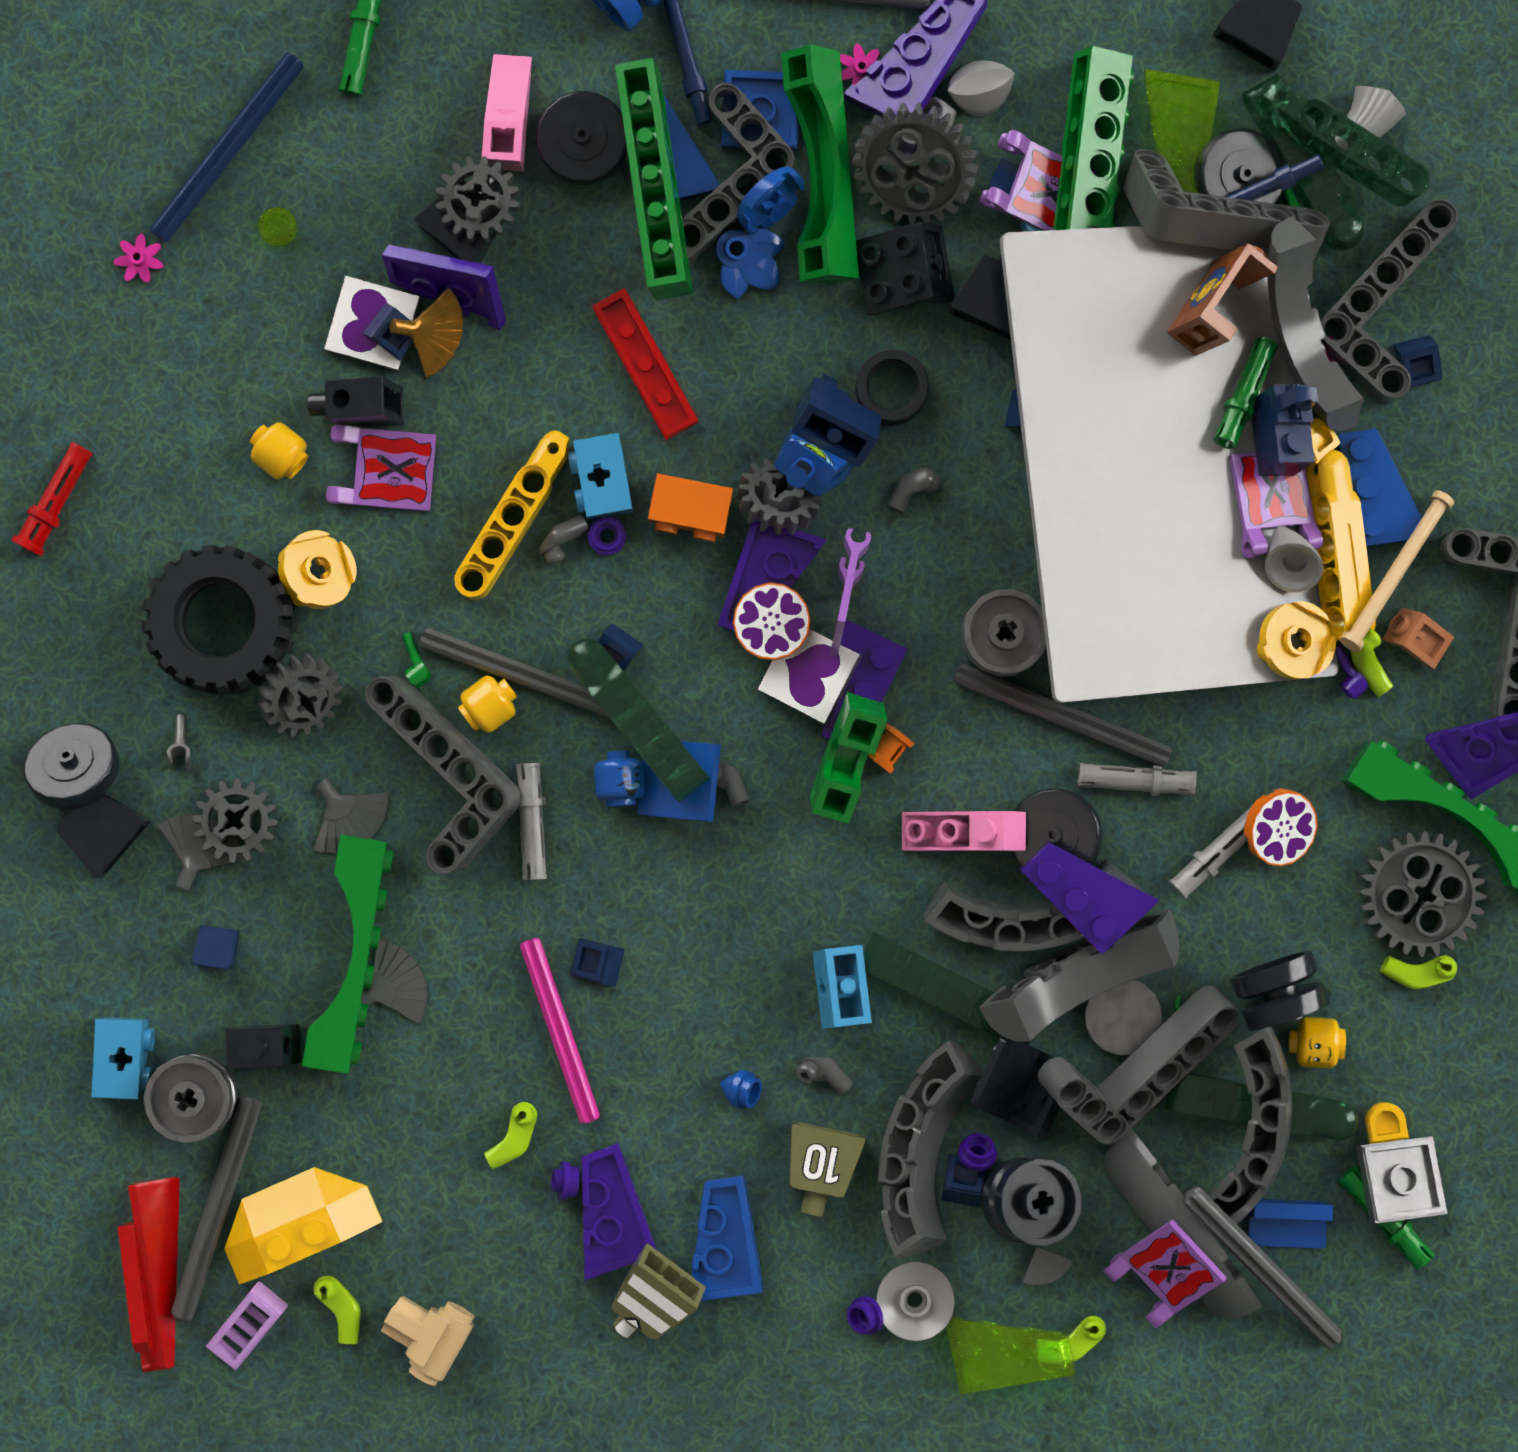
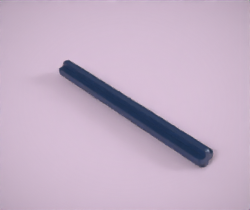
M289 52L285 53L152 224L150 230L156 237L164 242H168L301 72L304 65L299 58Z

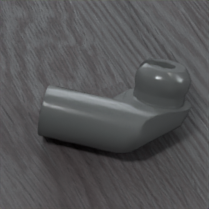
M924 467L903 474L899 478L886 506L903 514L913 494L922 491L936 492L940 486V477L932 469Z
M578 515L554 526L539 546L540 556H544L547 565H555L565 558V553L561 549L565 542L588 532V525L584 517Z
M719 761L717 787L726 790L733 808L748 803L750 798L738 769Z
M807 1057L800 1061L796 1069V1076L802 1083L810 1084L811 1081H828L840 1096L854 1084L831 1057Z

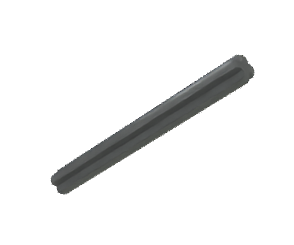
M426 628L421 636L419 645L426 650L626 725H633L638 715L639 708L633 704L436 630Z
M960 664L954 676L956 684L1156 765L1166 766L1171 757L1172 749L1169 746L1063 703H1057L1053 699L969 665Z
M242 1095L240 1097L171 1310V1314L177 1319L191 1321L194 1317L262 1107V1101L250 1095Z
M1193 1187L1184 1194V1205L1324 1347L1332 1348L1335 1344L1340 1343L1342 1339L1340 1336L1341 1330L1200 1187Z

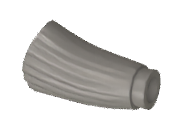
M1355 86L1351 109L1343 123L1328 141V144L1323 148L1325 155L1337 166L1358 155L1406 116L1403 105L1390 90L1370 86Z

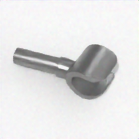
M183 714L176 715L174 744L167 751L168 764L171 770H173V761L180 757L185 758L186 771L192 765L190 749L186 745L185 739L186 716Z

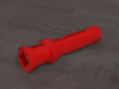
M73 442L70 443L67 453L53 474L37 506L33 504L26 511L29 516L19 534L12 536V542L40 557L43 556L44 551L42 548L53 528L58 529L60 525L58 515L74 489L87 462L92 457V452ZM73 466L58 495H55L69 468ZM53 501L50 510L47 512V507L49 506L50 502ZM38 524H41L34 538L30 540Z

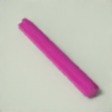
M533 938L520 944V949L579 1122L586 1124L599 1118L600 1114L541 940Z

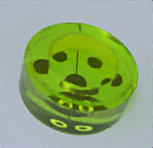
M273 207L261 215L258 221V231L267 244L273 247H284L296 238L298 224L290 211L282 207Z

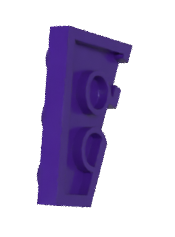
M388 244L382 257L389 282L431 301L439 297L447 288H450L457 297L463 315L469 317L472 311L489 319L488 326L499 331L501 330L506 318L493 266Z
M757 520L751 523L717 626L735 632L733 626L735 608L741 597L754 586L765 583H777L792 588L826 543L827 539L797 529L795 534L791 535L787 528H782L780 535H775L774 527L768 526L763 532L760 530L761 522Z
M847 619L840 645L862 655V658L828 724L823 725L822 737L830 740L846 693L882 702L907 651V648Z
M1518 712L1426 735L1425 741L1471 800L1518 772Z
M1047 842L1020 868L1030 881L1102 955L1159 902L1157 898L1100 870L1050 842Z
M619 1142L583 1155L584 1281L634 1263L647 1243L656 1250L657 1247Z

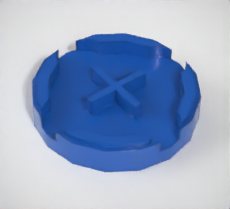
M790 166L781 167L769 173L746 194L739 205L736 214L737 221L750 233H756L759 226H762L764 229L772 227L795 206L798 200L795 193L798 189L803 191L804 178Z

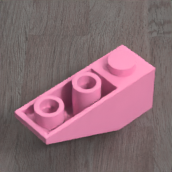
M493 55L482 145V156L487 157L489 167L491 168L499 161L502 163L503 170L524 172L532 57Z
M902 812V851H1026V812Z

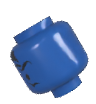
M630 751L607 752V760H602L595 764V794L598 799L606 801V807L637 805L636 799H640L645 795L644 764L639 759L630 758Z

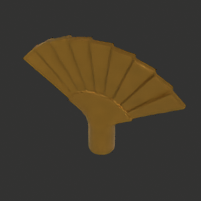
M447 288L415 320L408 321L393 318L390 322V333L411 337L426 378L437 373V371L447 365L446 363L454 356L463 333L462 310L457 297L450 288Z

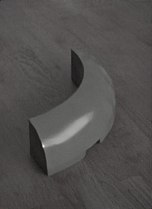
M1292 216L1278 223L1270 237L1268 257L1278 267L1274 274L1267 276L1272 318L1282 352L1296 382L1299 385L1317 387L1318 403L1313 409L1331 430L1343 431L1356 426L1364 398L1348 380L1336 361L1330 362L1326 355V349L1321 342L1325 334L1317 309L1310 307L1311 302L1307 291V286L1313 282V255L1316 239Z
M1107 859L1098 867L1100 870L1143 891L1131 878ZM945 881L935 892L924 913V921L947 935L963 942H971L1001 951L1042 950L1061 946L1083 937V934L1049 899L1021 904L997 903L970 896Z
M1171 910L1142 917L1103 955L1087 939H1083L1043 959L1025 970V979L1014 985L1012 989L1010 986L1004 985L992 994L979 1007L990 1027L1001 1036L1016 1042H1031L1037 1034L1054 1020L1090 998L1131 980L1174 968L1179 958L1180 945L1178 930Z
M1267 1027L1234 1045L1244 1070L1248 1094L1252 1095V1119L1248 1122L1246 1137L1242 1146L1243 1153L1238 1164L1208 1196L1236 1224L1251 1212L1273 1183L1283 1162L1289 1141L1292 1122L1291 1083L1281 1045L1272 1027Z
M951 1040L937 1049L916 1071L918 1076L912 1082L906 1094L898 1098L883 1138L878 1182L882 1184L884 1204L881 1216L888 1242L895 1257H910L921 1254L947 1241L938 1214L935 1195L938 1154L950 1121L961 1104L974 1091L976 1084L984 1074V1071L974 1057L961 1045Z
M1131 1128L1121 1139L1112 1143L1105 1155L1103 1164L1105 1172L1150 1233H1153L1173 1219L1227 1277L1222 1284L1198 1298L1202 1305L1214 1316L1226 1319L1244 1317L1262 1306L1245 1279L1238 1274V1271L1228 1259V1255L1209 1229L1184 1205L1183 1194L1175 1184H1172L1169 1177L1157 1163L1155 1157Z

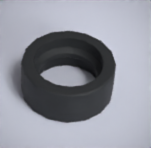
M893 349L877 352L865 361L858 372L855 387L857 403L882 415L881 424L889 426L904 424L917 416L926 402L929 388L927 373L919 360L907 352ZM890 365L899 366L908 371L913 378L915 387L914 395L910 402L903 408L896 410H887L878 406L871 398L869 391L870 379L874 373L880 368Z

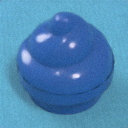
M747 1070L737 1071L720 1082V1086L729 1104L737 1109L753 1108L757 1104L762 1092L761 1080L755 1078L754 1073Z

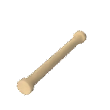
M1436 490L1430 497L1432 503L1351 630L1344 632L1341 636V643L1348 649L1355 652L1361 651L1364 646L1363 638L1443 513L1449 511L1454 505V500L1448 494Z

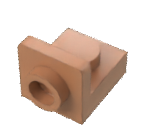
M1406 608L1400 609L1398 614L1392 618L1388 630L1383 637L1385 642L1400 647L1422 665L1430 669L1436 668L1454 639V636L1426 614Z

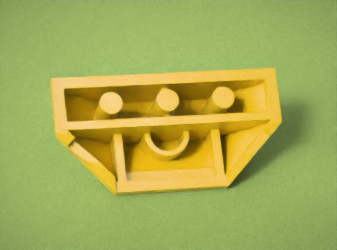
M313 1167L243 1198L224 1250L240 1285L268 1275L341 1243L381 1223L382 1219L367 1185Z

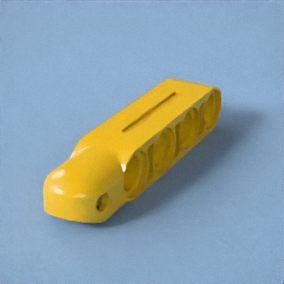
M550 431L539 441L525 466L517 472L457 569L454 582L457 590L464 597L470 600H480L488 595L549 497L552 483L568 456L569 437L562 432ZM554 447L559 448V450L557 451V453H555V454L550 453V450H551L552 448H554ZM531 474H539L544 477V486L536 493H530L524 489L525 479ZM514 506L522 508L524 518L520 524L510 526L504 522V514L508 508ZM498 539L504 544L502 554L494 559L487 558L484 555L485 544L489 540ZM471 572H479L483 576L482 587L473 592L465 590L463 583L465 576Z
M1331 450L1317 464L1308 466L1306 475L1315 523L1323 538L1322 547L1316 549L1322 558L1324 566L1323 574L1318 582L1320 605L1330 620V623L1327 624L1330 627L1331 635H1335L1336 641H1340L1343 633L1351 630L1373 594L1360 499L1357 493L1353 491L1348 459L1342 452ZM1316 465L1318 466L1317 475L1314 473V468ZM1376 620L1371 626L1373 630H1375Z

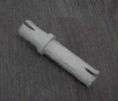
M541 763L516 764L518 789L521 795L518 807L520 816L522 880L547 879L542 805H546V799L542 797Z
M1079 763L1078 788L1150 792L1151 796L1158 797L1160 793L1194 796L1196 790V771L1166 770L1158 765H1153V768H1133Z
M1253 804L1202 852L1197 850L1192 855L1193 860L1173 879L1168 881L1183 899L1188 898V895L1209 876L1214 878L1219 873L1217 869L1248 841L1243 829L1247 814Z

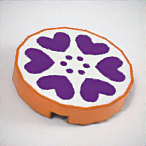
M765 583L754 586L741 597L735 608L733 626L738 641L747 652L759 659L775 661L789 657L802 647L809 635L810 615L807 604L798 592L784 584Z
M1283 788L1272 790L1275 792L1270 793L1268 796L1263 795L1257 799L1249 810L1244 825V835L1248 838V848L1251 854L1268 865L1280 867L1292 864L1304 856L1314 842L1317 831V814L1311 801L1296 791Z

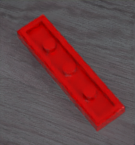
M623 288L592 305L591 307L665 441L698 424L697 416L626 289Z

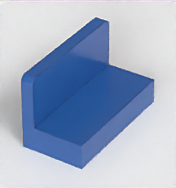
M1261 1199L1248 1214V1237L1257 1246L1325 1248L1327 1221H1333V1205L1327 1201Z

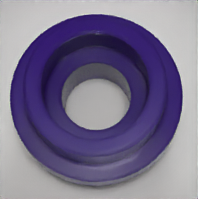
M599 518L589 528V544L594 551L601 555H614L622 550L626 543V530L623 524L615 518ZM604 530H612L614 532L615 538L611 543L606 544L600 540V535Z
M974 1133L960 1143L958 1157L967 1168L984 1171L994 1165L997 1158V1150L990 1137L981 1133Z
M562 1161L559 1169H553L551 1191L557 1192V1197L560 1201H566L567 1197L575 1198L579 1187L578 1166H570L569 1162Z
M864 1295L852 1302L847 1310V1320L850 1327L856 1333L872 1335L881 1330L883 1326V1313L873 1298Z

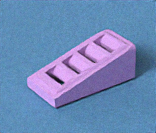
M257 1282L205 1347L236 1371L281 1316L288 1304L262 1282ZM244 1311L249 1313L262 1324L261 1328H258L242 1313ZM235 1323L253 1338L249 1341L234 1329L232 1325ZM224 1335L243 1349L240 1354L222 1340Z

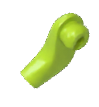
M1370 628L1363 638L1364 646L1361 651L1355 652L1351 650V657L1355 670L1365 677L1368 687L1377 697H1380L1390 690L1393 684L1373 650L1381 644V638Z
M1388 955L1380 968V972L1408 989L1417 990L1450 981L1456 975L1457 964L1453 958L1446 955L1436 957L1419 965L1408 964Z
M528 1102L516 1104L511 1112L506 1137L499 1144L484 1152L492 1170L520 1157L526 1152L537 1120V1111L532 1104Z
M328 1275L319 1277L314 1284V1295L335 1315L338 1325V1343L358 1344L361 1318L359 1303L336 1278Z
M1088 1316L1065 1338L1037 1340V1359L1060 1362H1075L1079 1360L1104 1337L1106 1332L1104 1321L1098 1316Z

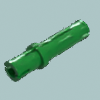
M357 0L356 10L351 11L350 19H352L353 24L341 82L338 87V91L341 93L352 95L353 92L358 97L363 95L362 90L375 28L380 26L381 17L378 16L381 0Z
M1257 336L1254 339L1231 398L1227 399L1224 403L1223 410L1225 412L1220 426L1213 437V441L1217 445L1226 449L1237 448L1247 421L1253 418L1255 400L1263 385L1272 359L1278 350V344L1274 340L1261 336V338Z
M1354 1165L1343 1174V1177L1338 1179V1182L1368 1214L1359 1167ZM1409 1220L1377 1224L1386 1235L1385 1240L1390 1245L1394 1244L1416 1270L1425 1266L1435 1256V1253L1412 1229L1414 1225Z

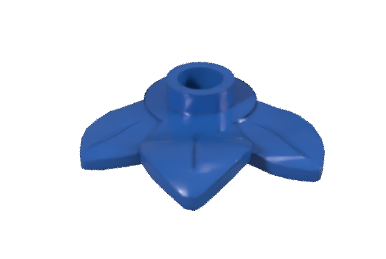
M758 228L756 233H745L736 229L728 230L718 237L715 244V254L722 264L720 281L730 295L739 299L747 290L748 285L760 289H773L779 286L780 273L776 261L772 257L785 247L781 237L774 232ZM733 241L737 242L741 247V252L738 256H734L729 250V246Z

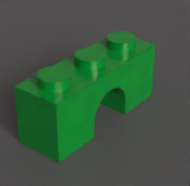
M846 693L809 795L813 814L849 824L862 790L861 776L868 754L875 755L887 723L884 703L852 693Z

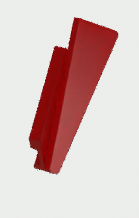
M178 1177L139 1181L129 1185L133 1222H126L117 1227L132 1345L135 1353H140L143 1372L170 1369L174 1366L176 1318L171 1314L177 1290L180 1179Z

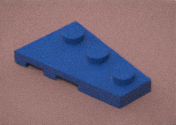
M664 96L679 200L682 201L710 194L720 184Z
M1377 429L1337 434L1340 444L1337 446L1338 451L1342 452L1348 459L1353 491L1357 493L1360 499L1366 547L1406 542L1422 517Z
M745 1174L705 1181L698 1222L697 1243L691 1267V1276L706 1287L701 1301L762 1293L764 1286Z

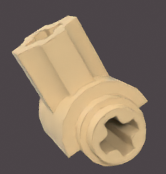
M402 1296L388 1313L381 1332L408 1348L405 1354L410 1359L411 1367L409 1372L414 1377L424 1383L436 1386L438 1381H443L474 1327L472 1321L475 1316L465 1308L450 1301L447 1302L445 1307L440 1306L439 1309L431 1307L428 1311Z

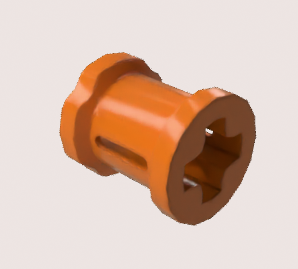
M886 723L885 732L881 736L875 755L868 754L867 757L891 774L894 770L893 765L906 748H912L915 743L889 723Z

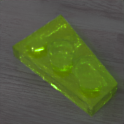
M1144 69L1143 76L1155 150L1166 158L1183 191L1197 193L1194 183V167L1201 149L1212 136L1220 81Z
M952 1316L946 1325L960 1395L1074 1376L1076 1374L1068 1333L1022 1326L1021 1328L1005 1326L984 1320L980 1322L960 1319L958 1316Z

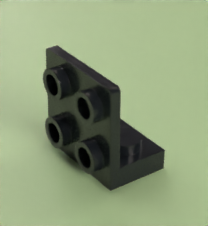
M917 222L856 240L857 260L866 313L868 315H877L920 302L944 304L954 300L949 262L941 225Z

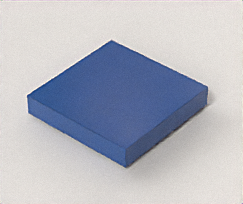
M725 70L724 83H730L739 88L789 145L791 150L798 151L799 121L793 106L784 92L783 72ZM728 95L723 96V112L726 113L734 110L737 106L736 99ZM750 124L743 128L741 136L746 141L752 142L758 140L762 136L763 131L759 126ZM722 128L721 148L740 149Z
M645 738L642 762L644 764L646 791L645 795L638 800L637 815L713 822L721 745Z

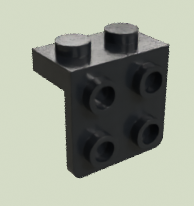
M1002 1036L992 1050L991 1059L982 1078L975 1086L974 1095L971 1100L972 1106L1045 1139L1060 1106L1040 1084L1038 1073L1044 1063L1055 1057L1023 1042H1016Z

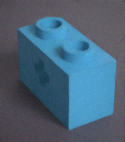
M619 433L573 441L575 451L568 452L571 474H579L581 489L574 490L578 513L586 512L588 521L602 517L634 513ZM602 469L605 475H610L609 478L604 479V486L597 487L595 481H589V478L595 476V470Z
M862 945L814 951L813 960L822 1029L872 1023Z
M110 1017L95 1019L92 1098L140 1099L144 1097L147 1082L153 1075V1068L147 1067L148 1051H153L155 1044L154 1028H149V1019ZM124 1050L126 1055L132 1056V1062L125 1064V1066L123 1061L117 1060V1054L124 1052Z

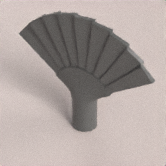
M327 778L316 785L315 789L327 803V810L313 850L322 853H337L341 834L371 839L380 828L386 816L388 792L341 795Z
M180 815L157 825L177 852L176 854L183 864L175 886L190 891L199 871L214 866L231 864L228 854H225L218 861L214 858L216 848L208 852L203 850L202 846L207 839H197L194 835L197 830L202 828V825L192 821V817L197 815ZM210 819V829L212 832L213 828L218 825V821ZM230 839L228 842L223 843V845L229 847L240 846L237 839ZM238 855L237 862L246 861L243 855Z
M379 940L378 950H375V969L372 987L363 991L361 1003L370 1005L374 1002H380L419 1024L425 1013L427 1002V986L424 974L418 963L408 952L393 943Z

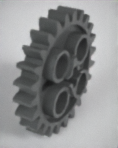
M917 102L913 112H909L905 103H901L897 115L890 107H887L883 114V119L878 115H874L870 126L865 125L860 134L862 138L858 139L854 147L858 153L855 154L852 164L860 166L854 174V179L865 180L859 189L860 193L871 191L872 196L868 204L873 205L880 201L883 204L880 214L884 215L890 209L895 211V222H898L903 214L908 215L910 224L915 223L917 216H921L923 222L930 223L933 214L940 221H944L947 210L955 214L960 203L965 204L970 195L968 191H972L976 183L973 177L976 176L979 165L972 162L977 156V150L967 149L972 137L959 136L963 127L962 123L956 124L953 127L948 125L951 117L950 113H947L941 119L937 118L936 106H933L929 113L926 114L922 111L921 103ZM902 135L913 137L916 143L910 144L906 142ZM934 157H943L949 164L942 165ZM882 165H891L896 169V172L886 171ZM914 186H923L929 193H921Z
M1420 831L1417 842H1415L1411 832L1404 833L1403 845L1396 838H1390L1389 845L1391 851L1383 847H1377L1376 851L1381 859L1379 861L1367 859L1366 863L1373 871L1372 874H1360L1359 877L1368 882V888L1359 889L1357 893L1368 896V902L1358 907L1359 910L1371 911L1372 915L1364 923L1365 925L1377 924L1379 926L1373 935L1375 938L1388 935L1386 941L1387 948H1393L1398 942H1401L1400 954L1407 955L1412 946H1414L1416 957H1424L1426 947L1429 948L1433 956H1439L1440 944L1447 950L1453 951L1455 947L1452 938L1455 937L1460 941L1466 942L1468 938L1463 929L1465 927L1477 929L1478 926L1470 918L1472 914H1484V911L1475 906L1477 900L1486 899L1487 895L1476 892V886L1483 884L1485 879L1473 878L1472 873L1479 868V864L1467 865L1465 863L1470 854L1468 850L1461 851L1458 854L1455 853L1458 844L1456 840H1451L1443 846V834H1436L1432 841L1429 842L1427 831ZM1412 857H1418L1423 863L1424 870L1417 878L1411 877L1407 871L1408 861ZM1437 864H1439L1441 866V870L1439 871L1438 875H1436L1431 880L1430 884H1428V882L1430 881L1429 879L1433 874L1434 867ZM1447 877L1451 878L1456 884V892L1449 899L1445 898L1440 891L1441 882ZM1428 884L1425 889V894L1429 896L1428 901L1417 902L1419 895L1414 892L1415 888H1424ZM1394 889L1398 890L1403 896V904L1396 911H1392L1388 907L1386 899L1388 894ZM1415 905L1410 915V920L1407 924H1404L1402 922L1403 917ZM1430 910L1436 917V924L1431 931L1426 932L1421 928L1420 917L1425 911Z

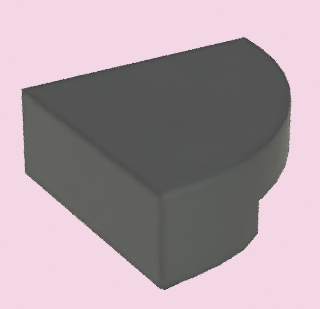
M1035 1245L1022 1283L1045 1285L1054 1282L1065 1274L1073 1260Z

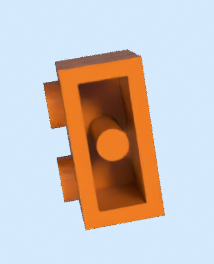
M657 473L648 521L649 523L656 524L655 531L677 535L678 529L692 531V538L715 542L716 536L725 537L733 498V488Z

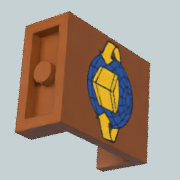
M1249 243L1215 259L1167 333L1195 356L1229 342L1238 328L1214 308L1230 284H1233L1240 290L1274 274L1278 267L1269 260L1265 251Z

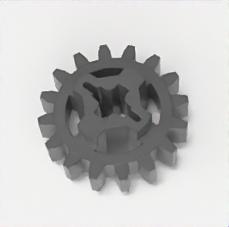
M470 156L466 157V167L461 168L454 162L452 164L454 171L452 177L444 173L441 175L446 187L436 188L435 191L438 197L444 199V201L435 204L438 212H447L441 219L444 226H450L454 223L453 234L459 237L466 231L467 238L472 243L477 234H481L485 242L490 241L489 232L495 231L498 235L503 236L504 232L501 225L504 222L509 225L515 223L514 218L509 214L510 211H520L519 203L512 200V198L520 195L519 188L517 186L508 187L514 180L512 173L509 172L501 175L503 170L502 163L498 161L491 168L486 156H482L479 165H474ZM473 176L472 180L463 186L459 185L464 179ZM490 178L501 186L503 195L490 189ZM478 192H482L486 201H480L478 207H474L469 198H476ZM453 204H456L458 207H464L466 210V221L462 220L455 213ZM492 213H498L493 219L483 223L486 217Z
M767 458L763 459L761 468L752 463L748 473L742 474L736 499L741 500L739 511L749 512L747 522L753 523L758 520L761 522L760 530L763 532L768 526L774 527L775 535H780L782 528H787L791 535L795 534L798 525L803 529H807L810 519H816L822 496H814L803 487L795 488L791 486L786 480V475L777 470Z
M305 654L302 662L294 655H291L289 665L287 666L278 661L276 663L278 672L275 675L266 673L264 676L268 679L269 684L259 686L258 691L264 697L257 701L258 706L263 711L261 715L278 733L281 734L286 730L291 737L296 736L298 729H301L307 736L310 735L311 726L313 725L320 729L324 728L322 719L325 716L334 718L335 714L331 707L341 705L342 702L336 695V693L343 690L342 685L337 681L338 674L322 658L319 657L315 661L310 654ZM299 690L301 691L300 694L303 697V700L299 699L300 696L297 693Z
M235 779L233 788H228L221 781L219 782L220 792L215 794L212 790L207 789L205 792L210 800L207 803L201 801L196 803L203 813L202 815L192 817L194 823L202 825V828L197 830L194 835L197 839H207L202 846L205 852L216 848L214 858L218 861L225 854H228L231 864L237 863L238 855H243L247 862H251L252 851L256 849L263 855L266 853L262 846L263 841L274 842L275 840L274 836L268 831L269 828L278 827L279 823L277 820L270 819L269 815L276 812L277 809L275 805H264L269 798L266 791L255 795L257 788L255 783L251 782L246 789H242L240 779ZM244 797L248 800H245L242 804H229L225 799ZM215 809L218 812V825L211 832L210 818ZM260 811L261 827L258 834L253 831V818ZM231 814L237 817L244 814L241 818L244 826L238 830L234 826L227 829L231 824L227 818ZM230 839H242L246 845L229 847L223 845V843L228 842Z

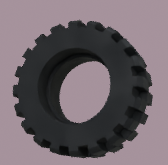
M206 545L202 546V550L199 551L190 549L181 553L180 560L176 562L170 560L162 567L165 573L160 579L154 577L149 588L153 589L150 599L144 598L142 610L147 611L146 620L141 621L142 631L148 635L149 642L146 643L149 653L157 658V665L164 673L171 675L174 681L194 690L213 695L240 694L248 692V688L252 686H261L267 682L268 679L264 675L273 671L278 672L276 668L278 661L283 665L285 664L282 662V659L287 652L291 653L294 642L291 641L292 634L297 632V620L294 619L293 614L296 606L291 602L290 596L281 583L279 575L274 571L275 569L265 561L237 547ZM220 584L230 585L245 593L253 604L255 610L254 630L248 642L238 652L225 657L209 656L200 652L190 642L185 628L186 613L195 596L205 588Z

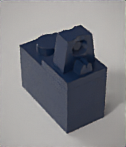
M823 374L821 379L814 377L796 406L791 433L860 468L878 440L882 415L849 399L848 393L837 388L836 379L826 374Z
M1298 383L1290 385L1274 384L1257 396L1253 406L1255 413L1252 418L1259 476H1295L1315 462L1310 424L1314 422L1312 408L1318 403L1317 387L1299 385Z

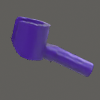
M1338 644L1336 645L1335 654L1343 671L1348 676L1339 686L1349 698L1356 699L1367 689L1368 682L1351 665L1342 645Z

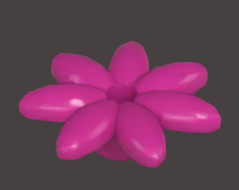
M857 43L854 46V58L849 55H840L841 63L848 67L842 71V80L852 79V84L856 85L867 74L866 70L877 60L879 56L878 49L870 51L865 56L863 48Z
M143 234L137 236L135 247L127 241H120V246L127 255L116 258L114 264L122 267L128 266L124 275L126 281L133 279L138 272L142 280L149 283V268L162 269L164 267L162 262L153 258L161 249L159 243L146 247V240Z

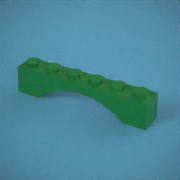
M809 44L781 53L784 92L793 106L801 126L810 167L811 193L809 210L803 232L797 242L800 282L830 286L859 279L840 51Z
M1379 740L1378 743L1370 741L1364 744L1341 782L1372 802L1389 800L1416 802L1434 807L1456 818L1470 829L1487 848L1498 868L1503 885L1518 895V826L1510 823L1506 827L1495 820L1498 814L1489 807L1479 802L1476 806H1473L1462 799L1465 793L1458 787L1446 781L1441 785L1430 778L1432 772L1422 764L1412 760L1409 765L1398 758L1399 750L1389 743Z
M345 834L340 835L334 874L344 890L351 911L354 933L352 958L346 979L337 997L328 1009L308 1028L302 1067L349 1074L351 1065H359L362 1042H356L355 1038L357 1026L365 1027L369 1005L361 1003L364 988L371 989L375 966L368 965L370 949L378 950L381 927L374 926L376 911L384 912L388 889L380 887L383 873L390 874L394 854L393 850H387L388 841Z

